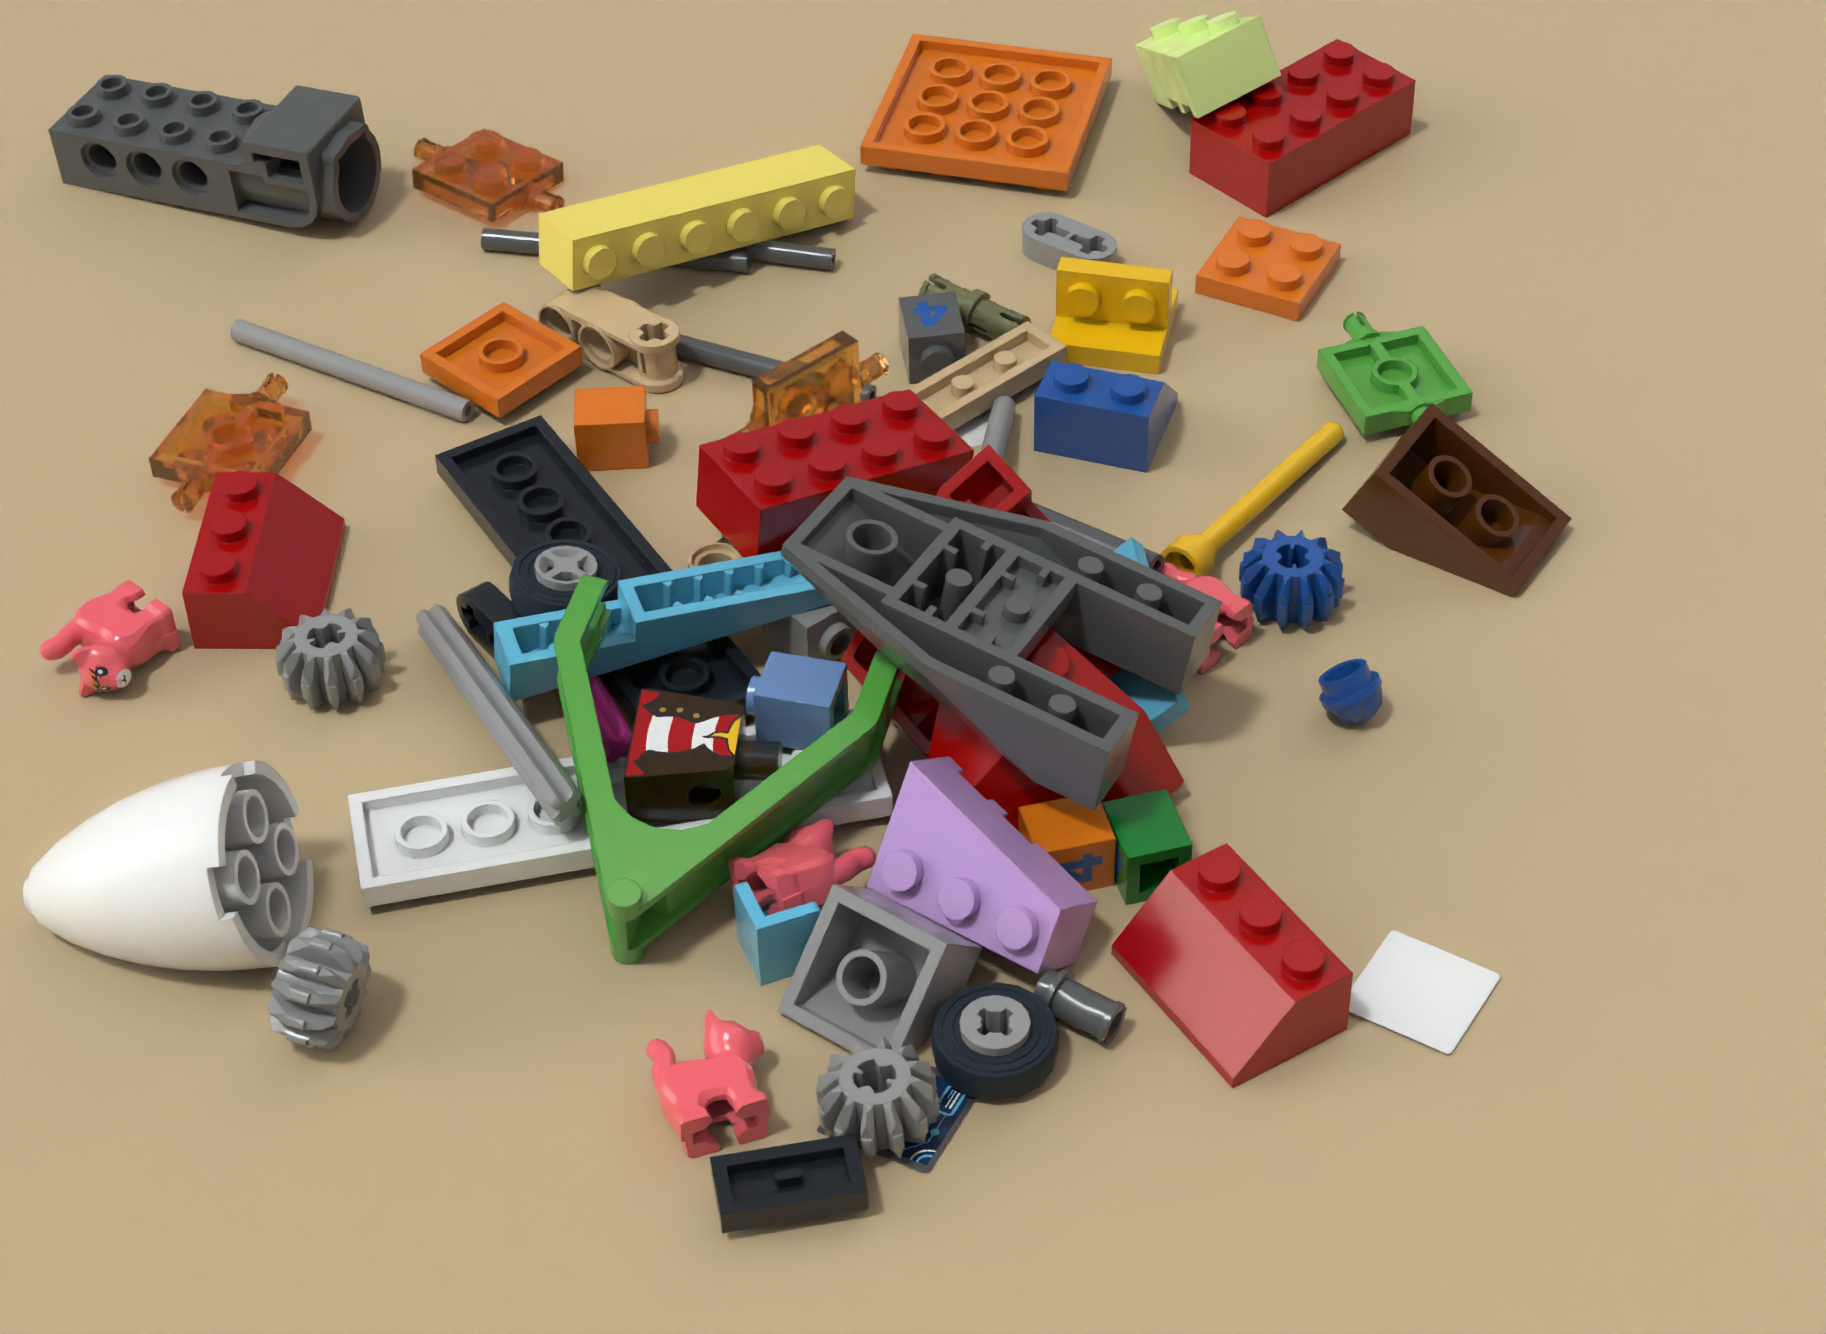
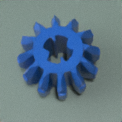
M1276 530L1272 540L1255 538L1252 549L1244 552L1243 561L1240 562V595L1242 598L1253 603L1252 610L1255 611L1257 622L1271 619L1276 620L1280 630L1287 623H1296L1301 628L1307 630L1311 620L1328 621L1331 611L1339 606L1340 598L1343 597L1345 579L1342 578L1343 564L1340 552L1328 549L1326 538L1324 537L1312 540L1305 538L1303 530L1296 536H1286L1280 530Z

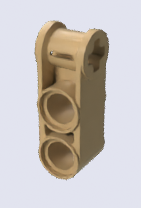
M600 285L576 291L568 288L541 306L538 311L539 322L580 345L584 359L590 361L599 369L608 370L636 386H645L646 392H669L679 387L684 381V367L677 360L676 345L681 337L678 324L672 319L661 317L641 307V305L633 300L625 299Z

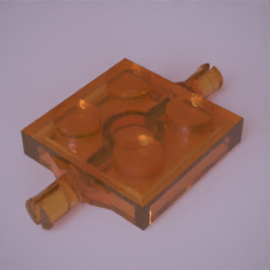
M483 128L473 132L468 138L452 147H444L425 137L422 140L419 139L415 144L414 156L425 162L412 169L413 188L492 223L510 212L524 208H534L538 211L546 212L564 207L565 202L562 196L547 191L564 181L563 162L541 153L536 148L526 147L507 139L496 131Z
M842 330L752 380L753 407L749 418L750 421H748L747 426L735 433H746L779 424L786 419H799L829 411L839 405L861 402L860 396L864 387L889 373V370H887L889 368L888 362L878 352L859 362L858 340Z
M269 373L259 388L250 394H228L205 389L149 457L153 477L182 483L171 496L172 504L178 510L183 512L186 509V513L192 512L203 495L211 491L216 472L248 471L279 473L311 432L312 425L309 411L283 406L277 402L288 390V383L280 374H276V377H274V373Z

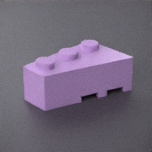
M951 757L910 761L867 887L1037 974L1046 972L1049 969L1054 970L1075 964L1097 901L1038 843L1031 844L1005 818L1008 813L993 799L986 800L961 775L964 770Z

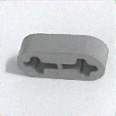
M1052 212L1033 214L1026 218L1022 226V252L1030 260L1057 270L1061 257L1116 263L1117 242L1113 236L1063 215Z

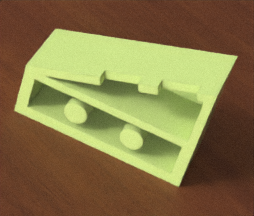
M1231 11L1210 20L1208 15L1204 14L1182 23L1180 18H1173L1153 26L1150 29L1152 37L1135 45L1156 103L1171 109L1179 106L1182 113L1186 114L1192 111L1195 118H1200L1281 76L1260 15L1238 18L1236 11Z

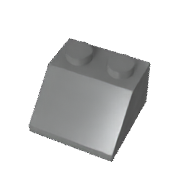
M833 884L777 1011L849 1051L852 1050L855 1039L868 1049L876 1048L883 1037L886 1036L892 1045L893 1051L912 1044L916 1052L931 1036L937 1011L951 995L965 988L982 947L872 889Z

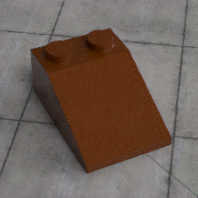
M1433 403L1429 404L1400 437L1342 509L1389 549L1510 597L1520 589L1572 519Z

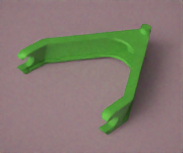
M587 574L582 575L555 633L554 650L559 669L557 685L578 788L581 792V803L610 940V950L612 957L617 962L630 965L641 960L644 955L645 946L731 879L728 866L730 859L738 856L748 859L773 846L786 836L789 831L800 825L872 768L878 758L893 717L903 681L896 679L900 669L879 650L876 651L854 711L708 824L684 830L654 828L631 817L614 798L587 674L604 637L612 610L606 609V603L600 602L610 580Z

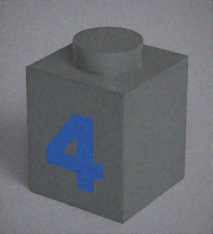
M955 292L898 298L900 346L909 384L919 383L966 356L965 330Z

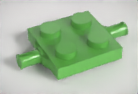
M1357 311L1356 317L1354 313H1350L1343 321V328L1352 338L1350 341L1318 349L1317 369L1364 436L1412 425L1430 403H1433L1447 416L1471 411L1473 392L1424 326L1398 332H1378L1372 328L1366 316L1362 312Z

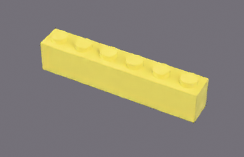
M818 144L539 213V264L569 289L576 291L852 219L854 213L856 169Z

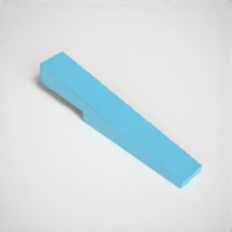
M781 551L619 580L618 600L604 602L606 603V609L612 610L604 637L587 673L588 678L831 603L781 556ZM566 609L493 622L494 660L505 689L514 701L558 688L557 675L559 669L554 650V638Z

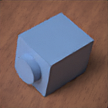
M771 651L761 676H752L746 694V712L755 717L756 741H778L782 743V747L804 750L846 718L849 711L847 663Z

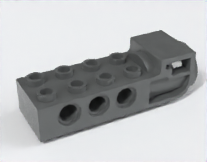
M105 74L48 129L61 178L65 184L292 228H303L311 224L318 216L346 222H357L366 215L373 204L380 183V148L376 137L365 123L360 98L355 95L296 85L276 106L265 104L255 99L243 100L216 95L211 91L199 92L172 87L166 83H150L128 79L122 75Z

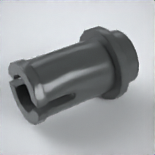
M1053 969L1047 970L1040 978L1033 992L1039 995L1049 1006L1055 1018L1098 1039V1042L1104 1045L1109 1044L1114 1039L1125 1018L1126 1007L1124 1003L1114 1001L1076 982L1074 973L1068 969H1063L1060 972Z

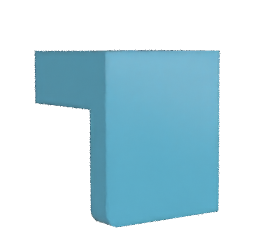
M747 881L733 885L737 939L760 985H766L793 976L821 910L818 904L810 902L768 915L767 911L763 912Z

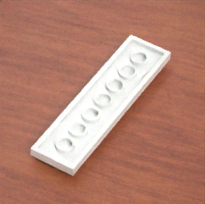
M850 709L848 711L847 716L850 715L854 711V709ZM755 726L746 727V740L756 741ZM782 747V766L803 750ZM878 755L872 768L797 827L812 825L823 819H831L834 825L892 815L893 796L880 755ZM620 757L615 763L607 762L614 798L627 812L623 778L627 758ZM573 758L557 759L578 788ZM514 767L347 795L364 908L595 867L583 810L577 818L569 816L562 823L554 822L546 814ZM743 780L740 798L763 781ZM713 819L653 823L648 825L654 828L684 830L708 824Z

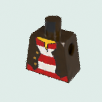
M640 689L623 776L627 813L631 817L646 824L714 819L740 799L743 780L764 781L782 767L781 742L746 740L744 708L738 703L662 690Z

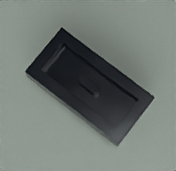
M855 1134L710 1157L711 1176L722 1234L869 1209L868 1189Z

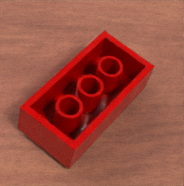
M1336 39L1280 70L1281 76L1200 118H1193L1191 120L1189 173L1267 218L1411 133L1416 80L1397 71L1391 65L1380 62L1356 49L1350 43Z
M912 390L892 391L878 398L851 405H839L829 411L799 419H786L776 425L746 433L730 434L726 438L699 445L696 506L743 557L777 552L782 550L783 543L846 476L936 496L940 487L973 458L974 450Z

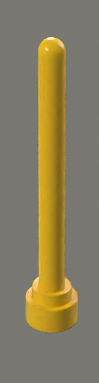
M1336 422L1324 424L1201 534H1185L1177 537L1161 552V555L1164 557V564L1172 563L1180 570L1198 576H1209L1214 569L1216 552L1343 439L1344 431L1341 425Z

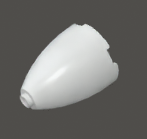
M253 760L200 770L158 783L119 800L88 818L61 838L31 869L29 877L23 885L24 905L28 913L34 916L42 927L73 944L116 959L145 966L195 971H234L278 966V961L285 957L288 943L293 938L298 937V934L308 926L313 909L314 880L312 860H299L297 839L290 820L291 817H296L300 809L285 780L273 767L262 761Z

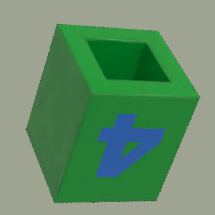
M1167 789L1102 802V807L1116 838L1115 882L1125 905L1147 901L1170 870L1192 860L1193 844Z

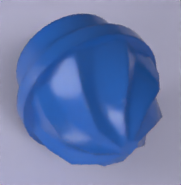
M1352 659L1337 664L1324 672L1318 679L1323 691L1319 697L1322 707L1328 710L1331 715L1340 719L1344 724L1366 723L1377 713L1382 705V680L1378 672L1370 671L1364 659Z

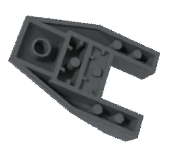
M849 476L842 480L783 543L781 556L884 656L1033 782L1093 811L1124 770L1139 713L1027 661V657L1052 628L1069 644L1180 695L1207 657L1222 601L1051 522Z

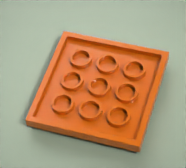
M913 34L860 145L861 164L880 166L886 170L903 169L926 172L938 177L956 176L978 179L990 184L1009 183L1031 186L1043 191H1068L1112 76V58Z

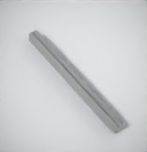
M435 604L429 611L421 609L416 616V620L420 625L418 628L419 635L551 820L562 823L569 816L577 818L583 810V806L579 802L581 792L444 606Z

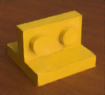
M1061 257L1056 273V317L1050 336L1067 346L1066 363L1159 374L1178 307V289L1172 288L1173 270Z

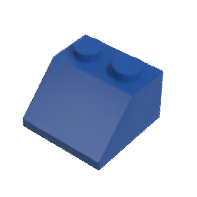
M1051 361L1034 395V451L1147 473L1177 405L1178 393L1165 382L1141 378L1134 374H1119L1087 368L1076 363L1066 364Z

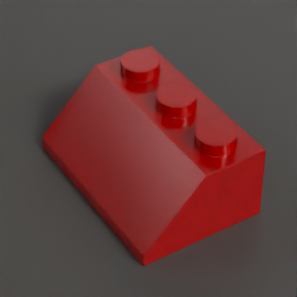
M216 472L182 591L194 649H276L282 640V629L298 626L300 615H307L312 618L320 616L324 608L327 609L346 529L344 518L276 472Z
M1227 843L1170 870L1112 944L1111 954L1232 1088L1347 1030L1353 979L1352 971Z

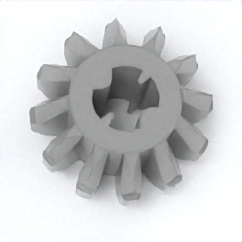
M324 608L320 616L313 618L307 615H300L298 626L282 629V640L276 647L277 655L275 656L278 675L282 676L284 688L289 692L291 700H305L310 710L316 709L324 703H330L336 711L340 703L347 700L362 703L364 691L379 689V678L381 673L385 671L383 664L386 661L383 642H380L371 619L365 617L356 618L351 608L345 609L337 615L330 614L326 608Z
M307 926L298 934V937L293 938L288 943L284 959L278 961L279 970L276 978L271 983L273 992L267 1004L271 1030L286 1036V1039L307 1047H322L333 1050L342 1041V1038L351 1033L355 1017L361 1014L360 1006L363 997L368 993L366 984L372 971L369 963L368 946L353 940L352 936L326 927L322 930Z
M884 1036L876 1048L866 1049L855 1039L851 1056L831 1054L830 1062L827 1066L828 1073L819 1075L818 1084L816 1085L817 1103L820 1105L818 1108L819 1122L826 1136L836 1137L855 1134L858 1148L862 1146L863 1154H865L870 1163L879 1150L889 1149L900 1159L905 1149V1141L925 1144L926 1134L929 1131L928 1124L937 1122L939 1099L938 1093L935 1092L937 1090L936 1076L933 1069H931L930 1062L919 1061V1055L915 1052L912 1044L893 1051L892 1045Z

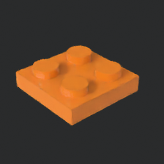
M1239 216L1196 274L1195 293L1298 322L1340 262L1341 244L1321 239L1311 233H1299L1270 225L1263 220Z
M505 302L500 303L420 353L423 373L466 399L472 400L476 405L498 418H502L583 365L582 348L580 345Z

